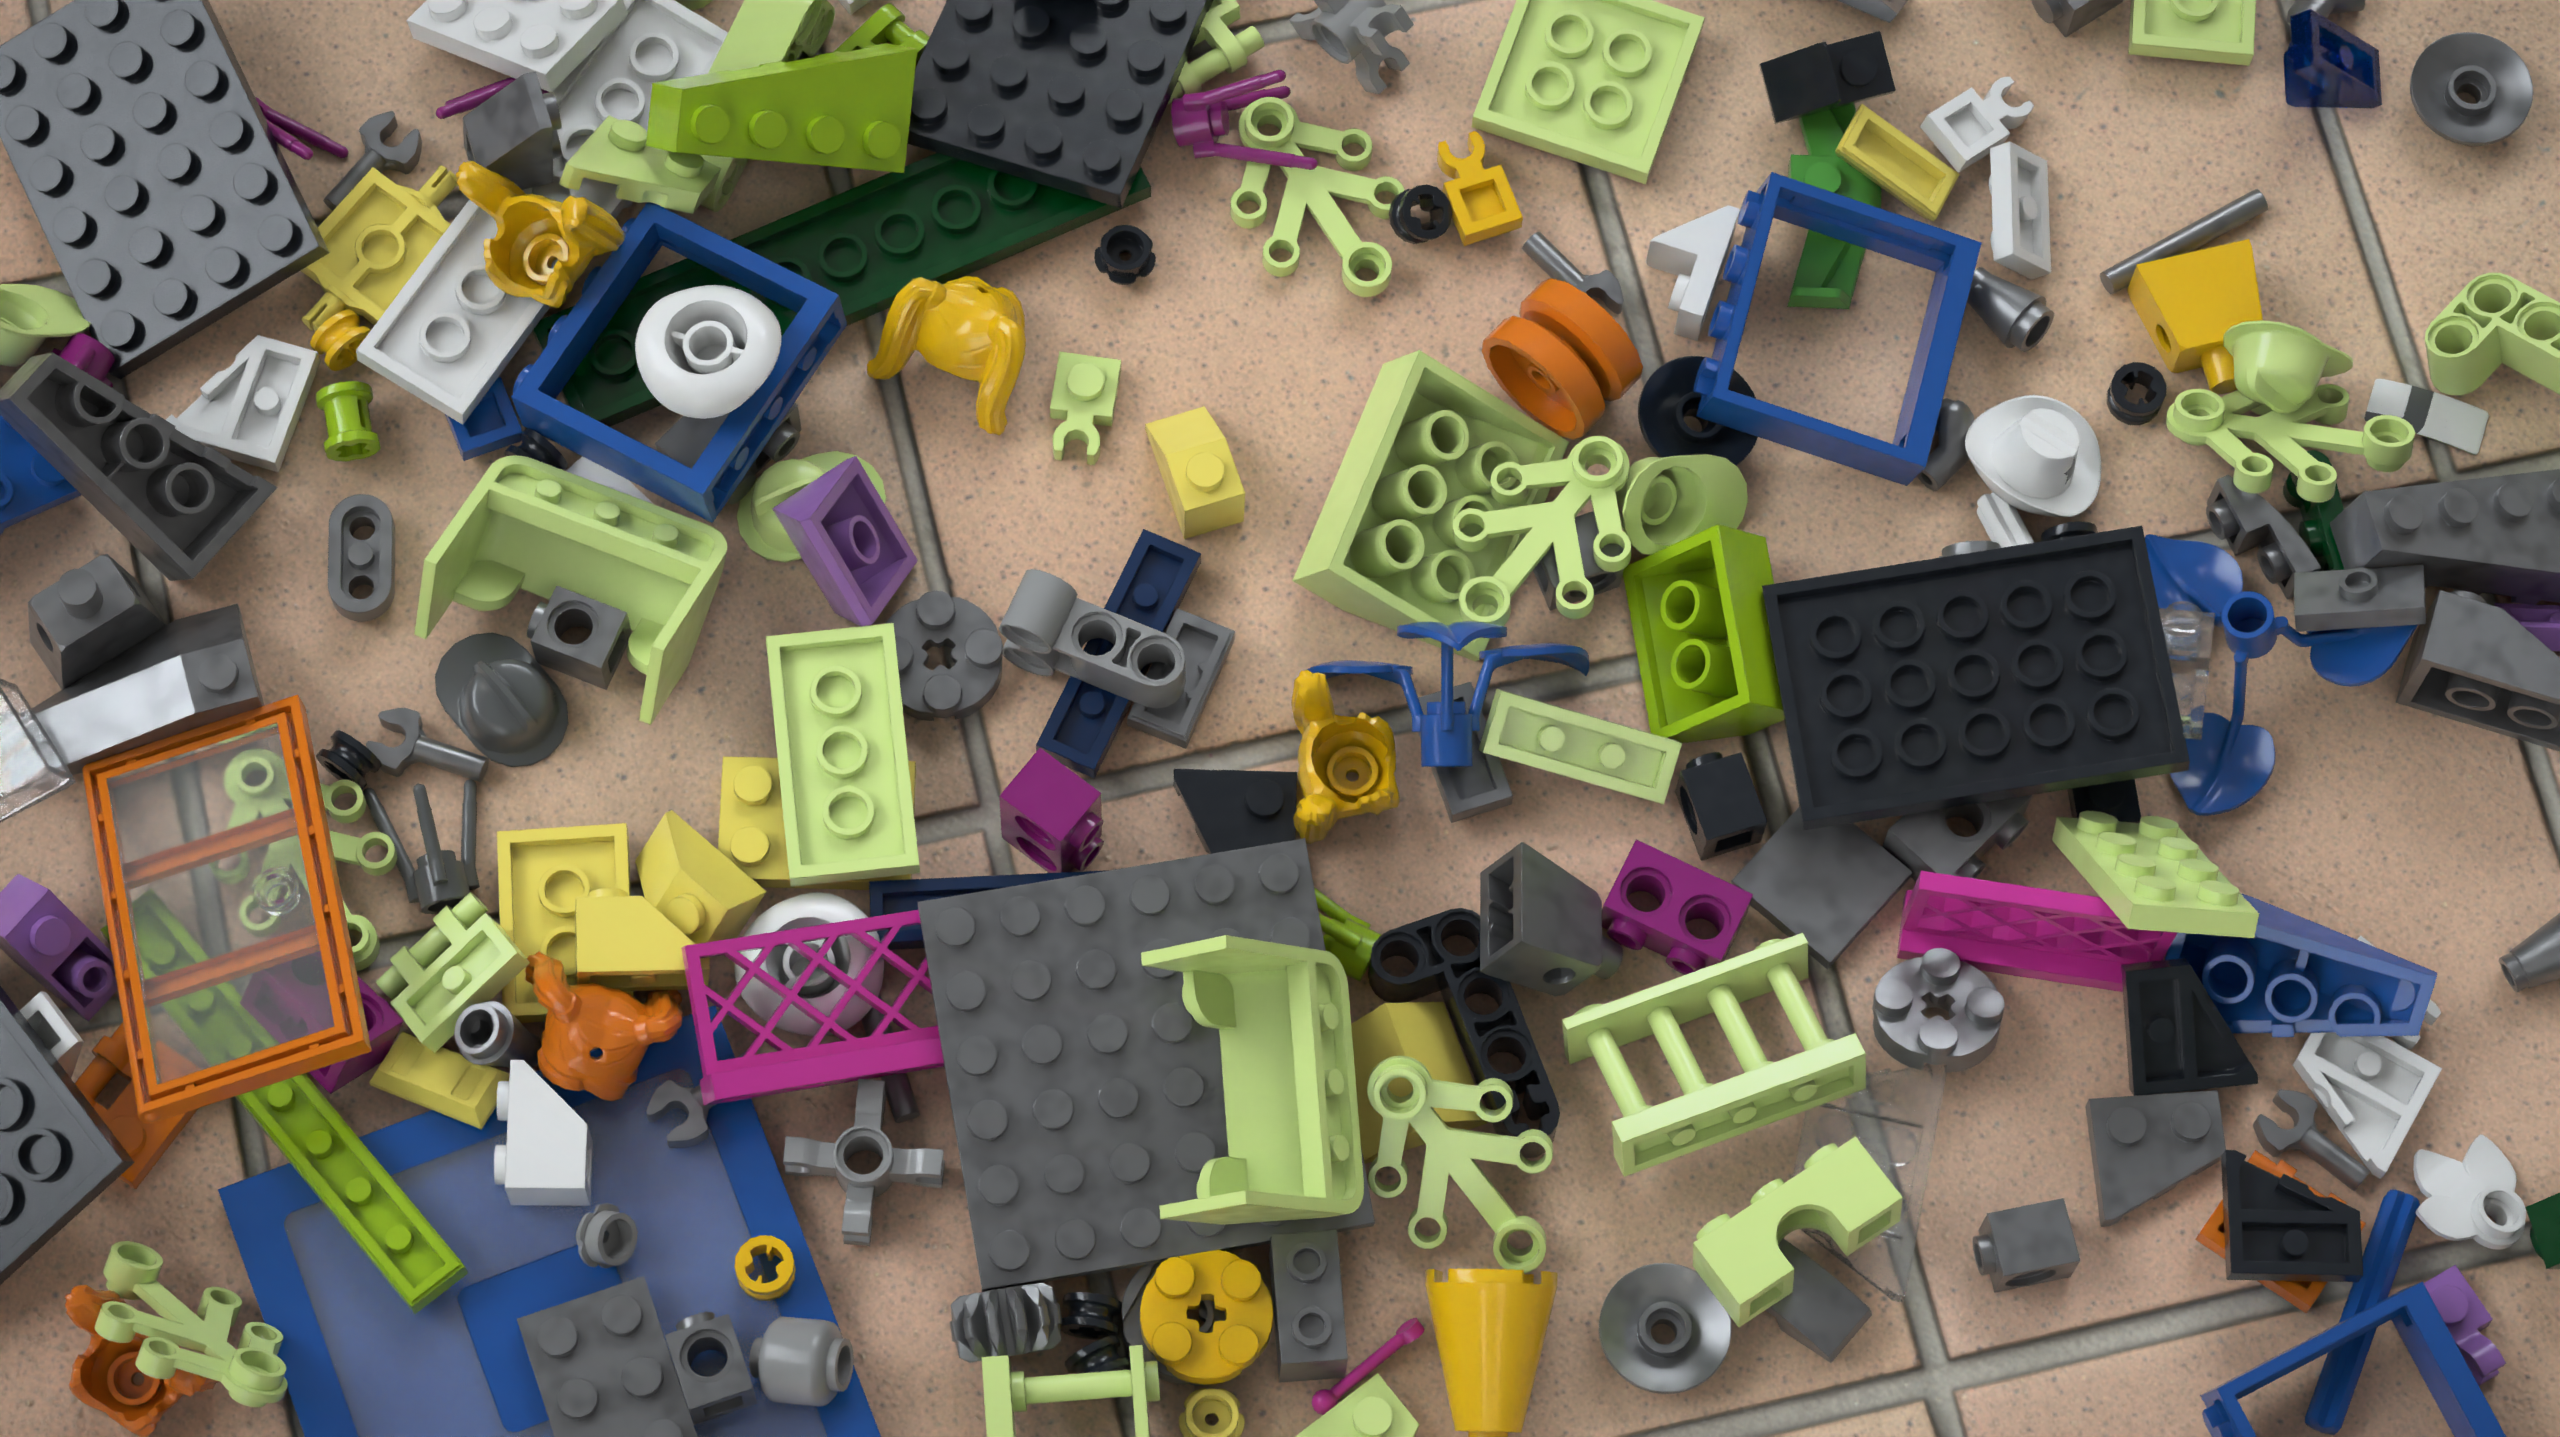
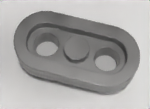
M357 494L342 500L333 509L329 519L328 591L336 610L345 618L353 621L364 622L380 617L391 606L395 593L394 521L389 508L383 501L366 494ZM370 526L375 529L373 535L366 540H358L353 537L354 532L359 527ZM360 585H369L374 588L373 593L368 598L356 599L352 596L354 589Z

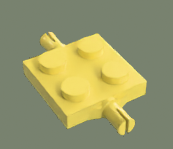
M440 165L418 191H415L412 188L395 184L374 167L371 168L318 227L329 250V254L300 270L318 283L325 293L312 309L302 317L303 323L311 331L314 329L315 332L331 316L348 309L355 311L357 315L364 317L375 326L451 225L444 220L437 207L458 186L456 176L451 171L448 172L446 167Z

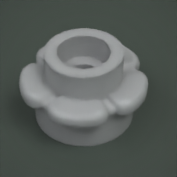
M609 1203L599 1204L595 1207L594 1213L585 1214L576 1231L579 1255L582 1261L590 1267H596L598 1264L601 1268L621 1265L632 1256L637 1244V1228L633 1219L625 1213H620L617 1206Z

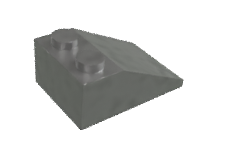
M2440 590L2426 613V624H2420L2413 635L2396 703L2560 752V657L2504 609L2486 604V601L2481 596L2468 591L2457 590L2449 593Z

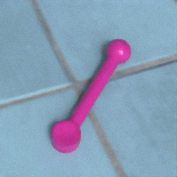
M1412 1318L1398 1328L1395 1336L1331 1389L1317 1391L1312 1397L1314 1411L1324 1415L1337 1405L1339 1398L1398 1349L1419 1338L1425 1330L1419 1320Z

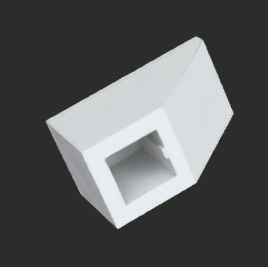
M510 1060L509 1081H499L497 1087L498 1121H507L506 1145L495 1146V1184L505 1185V1191L511 1205L590 1206L593 1141L587 1123L524 1060Z

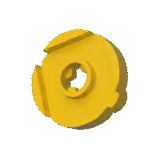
M1212 1250L1170 1257L1164 1260L1156 1269L1153 1278L1146 1285L1142 1296L1140 1327L1144 1343L1151 1354H1154L1157 1361L1166 1366L1167 1371L1186 1382L1208 1385L1230 1381L1240 1375L1242 1370L1250 1366L1257 1357H1260L1268 1345L1272 1332V1299L1268 1288L1261 1279L1259 1270L1251 1262L1242 1260L1235 1254L1227 1251ZM1203 1300L1213 1301L1215 1309L1224 1311L1226 1315L1225 1321L1219 1320L1214 1322L1213 1331L1208 1333L1199 1331L1198 1321L1187 1318L1189 1309L1199 1308L1200 1301Z

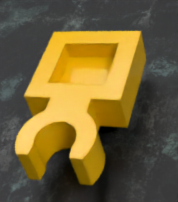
M1476 131L1468 134L1467 145L1471 155L1466 158L1453 156L1446 140L1438 144V165L1445 175L1454 179L1443 183L1442 192L1451 203L1452 219L1463 246L1522 228L1523 216L1502 165L1484 170L1485 144L1480 134Z

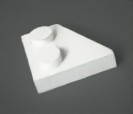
M257 335L236 355L234 363L229 368L218 371L200 388L202 395L177 418L171 414L166 421L175 425L176 430L205 447L210 446L232 460L279 473L321 362L318 352Z
M2335 1032L2310 1033L2292 1065L2365 1166L2370 1170L2371 1174L2379 1179L2387 1172L2442 1070L2439 1066L2384 1036L2339 1037Z

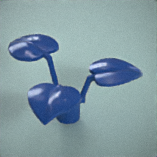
M2151 534L2146 535L2145 542L2164 636L2181 642L2192 641L2199 638L2212 622L2215 626L2224 628L2227 645L2235 653L2233 709L2230 721L2219 714L2201 713L2182 723L2190 760L2189 770L2170 773V777L2186 803L2188 810L2199 816L2217 815L2232 811L2255 797L2271 777L2276 756L2271 734L2262 727L2242 725L2245 711L2248 660L2267 654L2274 647L2277 635H2283L2298 647L2311 646V665L2323 679L2340 686L2353 687L2371 683L2382 677L2394 665L2418 625L2306 631L2307 634H2301L2289 625L2286 617H2274L2273 607L2265 596L2253 591L2243 592L2242 571L2238 562L2225 550L2200 541L2173 540Z
M1475 621L1455 622L1450 625L1440 622H1416L1397 627V636L1407 639L1432 638L1441 642V702H1427V715L1423 714L1411 675H1413V667L1374 661L1341 660L1322 663L1307 669L1312 673L1325 674L1326 679L1345 674L1363 673L1399 684L1403 689L1412 716V732H1421V767L1473 766L1472 731H1480L1481 710L1493 671L1496 668L1522 659L1560 663L1572 667L1587 676L1589 672V655L1583 648L1558 643L1515 645L1480 651L1479 660H1483V665L1468 714L1465 712V702H1453V648L1460 651L1465 645L1476 638L1506 637L1507 627Z

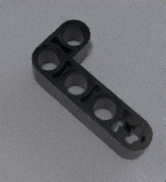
M1464 908L1450 909L1389 930L1379 936L1372 947L1368 970L1369 984L1374 993L1386 1002L1402 1003L1441 991L1477 1086L1486 1079L1497 1078L1505 1081L1512 1089L1513 1107L1510 1114L1504 1120L1492 1123L1496 1134L1518 1137L1519 1134L1530 1129L1526 1123L1516 1124L1520 1110L1517 1096L1525 1091L1522 1104L1528 1118L1531 1121L1541 1119L1538 1130L1546 1133L1553 1143L1560 1116L1558 1102L1511 983L1480 972V915L1473 910ZM1450 936H1465L1473 942L1476 949L1468 955L1456 956L1449 953L1442 945V942ZM1401 956L1410 960L1415 970L1408 976L1396 977L1387 973L1381 964L1389 957ZM1483 993L1494 998L1499 1008L1491 1014L1481 1015L1470 1010L1465 1000L1473 994ZM1496 1052H1509L1518 1057L1522 1067L1515 1073H1499L1491 1067L1488 1058ZM1489 1091L1482 1096L1486 1108L1490 1110L1500 1109L1506 1102L1504 1096L1497 1091ZM1529 1142L1520 1150L1526 1159L1536 1158L1546 1152L1544 1147L1536 1142Z

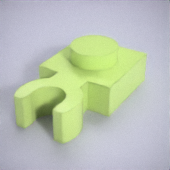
M1059 351L1050 405V418L1066 421L1056 428L1053 435V456L1055 460L1062 461L1065 445L1071 440L1078 439L1087 444V464L1095 465L1100 456V435L1094 424L1112 427L1121 374V360Z

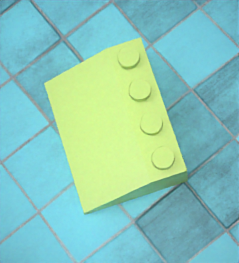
M1420 350L1384 363L1292 581L1345 612L1397 631V627L1400 625L1416 622H1440L1445 625L1463 622L1460 615L1459 596L1464 585L1471 579L1479 576L1493 577L1528 533L1491 538L1489 544L1484 549L1477 552H1467L1459 548L1454 541L1453 520L1455 516L1468 508H1476L1487 512L1545 503L1551 487L1530 489L1526 498L1516 505L1509 506L1497 502L1491 493V473L1497 465L1504 462H1515L1522 466L1561 460L1569 441ZM1507 477L1502 479L1498 485L1505 490H1513L1521 482L1516 478ZM1474 523L1467 524L1461 529L1464 535L1470 537L1477 536L1483 531L1480 525ZM1481 604L1474 610L1478 616L1484 617L1494 615L1497 611L1491 604ZM1416 638L1418 640L1441 648V642L1432 638ZM1476 638L1465 645L1460 651L1453 648V653L1473 661H1478L1479 652L1485 651L1490 638Z

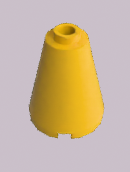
M1436 1269L1425 1270V1287L1455 1431L1468 1432V1437H1508V1433H1522L1557 1291V1272L1541 1271V1284H1534V1274H1524V1270L1448 1269V1282H1442V1271Z

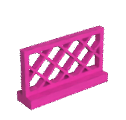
M1920 871L1914 889L1907 890L1904 896L1897 958L1909 960L1923 957L1928 950L1933 948H1944L1956 953L1960 961L1966 962L1980 971L2123 992L2121 965L2163 960L2177 932L2128 929L2101 897Z
M913 910L682 947L703 1078L699 1080L703 1105L707 1106L855 1082L858 1079H873L944 1067L938 1025L919 1028L898 1012L917 984L932 994L930 979L924 975L928 970L927 959L925 957L919 967L915 969L887 948L901 927L921 924L919 911ZM889 929L880 942L868 934V932ZM851 935L873 951L854 979L823 958L837 937ZM825 939L817 952L803 943ZM788 945L810 961L791 989H788L759 968L774 947ZM762 949L753 962L739 953ZM724 955L746 971L726 1000L704 984L701 958ZM880 957L910 978L891 1007L861 985ZM816 967L847 988L828 1016H825L797 995ZM752 977H755L784 998L764 1027L733 1005ZM854 994L884 1015L869 1037L856 1038L835 1023ZM707 1000L719 1008L712 1020H710ZM790 1004L821 1025L806 1047L793 1049L771 1033ZM728 1014L757 1035V1037L743 1057L717 1061L713 1032L725 1015ZM891 1021L905 1030L883 1034ZM828 1031L841 1040L819 1044ZM764 1041L777 1050L776 1052L755 1055Z

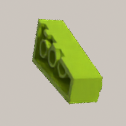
M884 43L866 46L865 49L854 51H837L815 55V57L789 62L778 61L760 64L759 67L726 70L652 83L646 146L675 153L904 173L918 49Z

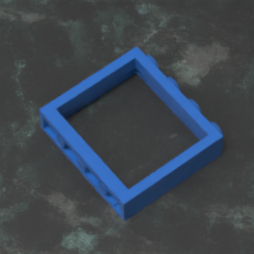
M1771 172L1756 192L1748 190L1739 212L1738 224L1745 226L1746 229L1741 246L1736 244L1733 246L1725 265L1723 280L1731 282L1727 301L1720 300L1710 322L1708 336L1716 338L1712 358L1705 357L1695 379L1693 391L1702 395L1696 417L1908 486L1926 468L1982 242ZM1773 218L1936 272L1893 444L1728 390Z
M647 202L636 218H630L622 226L621 229L625 232V240L618 250L610 254L602 267L597 266L589 273L582 288V296L569 315L561 316L554 323L548 336L547 346L534 365L529 364L520 372L515 381L511 398L524 427L536 431L549 440L713 523L847 326V322L838 294L657 204ZM662 246L798 313L781 337L780 353L768 378L747 401L729 413L692 469L556 400L561 390Z
M2423 1281L2395 1293L2200 1395L2207 1407L2202 1412L2203 1419L2212 1437H2257L2238 1399L2392 1320L2454 1437H2506Z

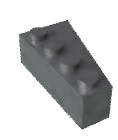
M53 352L30 357L0 389V415L169 581L194 579L278 488L260 476H253L231 463L230 458L210 446L205 447L176 430L175 425L160 416L150 414L126 400L123 394Z
M2560 469L2364 491L2330 522L2345 570L2352 568L2423 565L2425 588L2437 586L2452 588L2454 591H2468L2477 595L2481 593L2511 596V602L2536 605L2540 600L2560 603Z

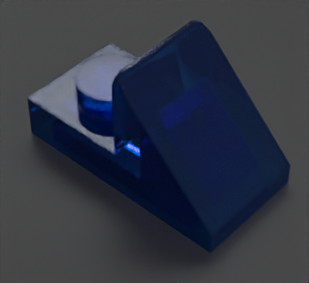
M2312 9L2290 16L2291 42L2289 43L2288 50L2284 53L2285 95L2288 105L2294 107L2374 108L2382 105L2378 49Z

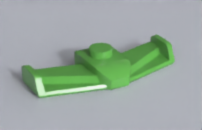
M1855 104L1800 117L1799 122L1808 155L1791 154L1788 164V178L1881 208V187L1838 157L1835 152L1856 113ZM1808 230L1787 307L1849 309L1866 249Z

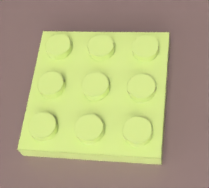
M1516 0L1473 114L1471 127L1646 184L1699 40L1705 17L1653 0Z

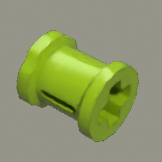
M359 381L338 382L323 387L316 393L317 407L325 413L328 439L324 442V448L328 459L345 462L364 459L376 454L380 450L378 434L372 432L368 404L373 400V392L369 384Z

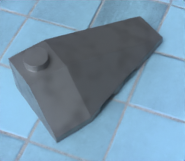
M238 604L171 622L1 727L17 790L82 773L83 766L88 763L264 706Z

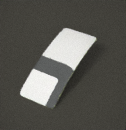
M2376 379L2364 419L2367 422L2373 417L2380 415L2397 416L2408 421L2413 426L2415 434L2477 455L2489 414L2487 411L2430 390L2391 380Z

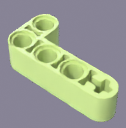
M744 0L708 73L759 67L760 64L778 61H795L799 59L801 53L813 57L823 45L832 27L835 16L834 7L827 0ZM701 155L705 161L721 168L714 189L701 203V206L714 212L721 210L734 191L749 159Z
M2486 273L2477 276L2430 323L2425 332L2430 379L2433 386L2442 393L2448 395L2471 393L2480 387L2503 363L2560 395V303L2511 276L2502 273Z

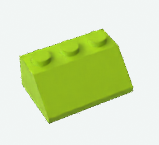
M1717 524L1631 563L1624 568L1623 577L1650 732L1652 734L1681 743L1750 735L1784 720L1762 593V586L1774 584L1766 537Z

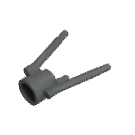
M469 779L464 783L461 861L456 860L454 851H441L426 788L423 784H416L414 786L413 793L426 854L417 859L418 869L416 871L376 792L372 788L364 789L363 794L379 831L389 836L394 843L397 852L396 866L405 882L409 903L419 902L422 913L438 914L446 905L453 909L470 893V890L480 887L475 867L477 785L474 780Z

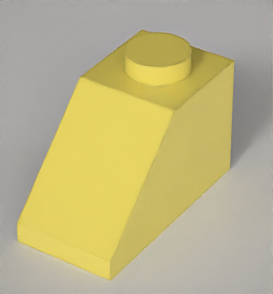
M1205 406L1145 424L1146 433L1184 539L1244 521L1245 491L1226 438Z
M673 810L664 814L635 860L644 898L695 944L737 938L766 893L760 885Z
M602 888L591 891L588 897H576V984L597 983L623 991L688 990L681 948L695 943L643 896H628V893L622 889ZM710 957L700 959L704 984L707 987L709 983Z

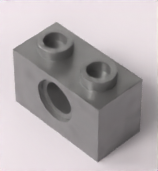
M2032 795L1903 815L1889 828L1882 847L1912 871L1911 878L1915 882L1920 871L1976 879L1986 866L1980 859L1995 844L2002 850L2006 849L2026 828L2029 821L2023 816ZM1953 817L1964 818L1973 824L1977 834L1970 837L1958 836L1948 828L1946 820Z
M1337 1230L1271 1234L1269 1262L1279 1383L1344 1378L1348 1354Z

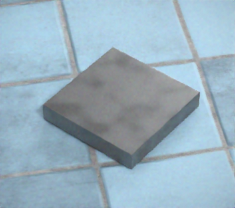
M1798 807L1733 878L1731 884L1752 893L1753 897L1750 905L1788 937L1803 933L1808 941V954L1828 970L1911 877L1912 871L1854 823L1803 830L1800 807Z

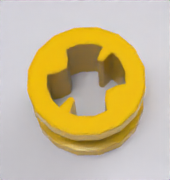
M343 310L334 314L315 331L311 338V348L320 355L326 354L325 364L332 371L343 370L357 361L356 349L371 331L366 326L359 327L360 318L353 310Z
M760 1235L749 1239L740 1247L735 1256L734 1268L739 1286L748 1296L756 1300L771 1301L780 1298L790 1290L795 1280L796 1267L791 1249L784 1241L774 1236ZM763 1253H767L769 1261H772L774 1255L782 1260L776 1266L778 1278L769 1283H764L761 1275L758 1276L756 1281L748 1276L755 1270L753 1258Z

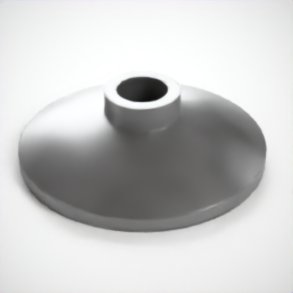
M2463 32L2442 37L2430 44L2421 53L2412 70L2410 94L2417 114L2433 132L2446 140L2461 145L2483 146L2509 137L2522 125L2532 105L2533 84L2527 66L2511 47L2488 35ZM2462 92L2469 93L2475 98L2477 104L2466 103L2457 94Z
M1655 1263L1645 1265L1623 1276L1608 1293L1599 1318L1601 1346L1613 1369L1630 1384L1642 1390L1658 1394L1685 1392L1707 1381L1724 1361L1731 1340L1732 1327L1730 1315L1697 1271L1678 1264ZM1658 1324L1668 1325L1675 1333V1340L1669 1344H1659L1652 1338L1651 1329Z

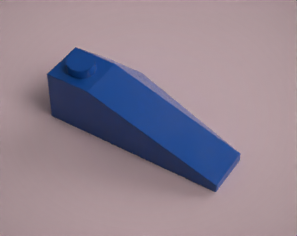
M2242 894L2243 897L2259 913L2254 938L2177 933L2164 959H2187L2232 1034L2272 1033V1037H2294L2295 1033L2335 1032L2339 1037L2418 1036L2437 979V972L2245 894Z

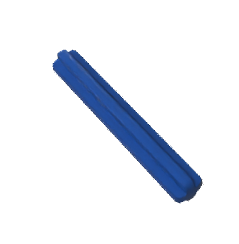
M2390 1190L2383 1197L2362 1256L2363 1277L2359 1282H2353L2339 1323L2388 1298L2417 1216L2416 1210L2420 1206V1202L2416 1197L2399 1190ZM2377 1327L2328 1352L2305 1416V1424L2329 1435H2335L2342 1428Z

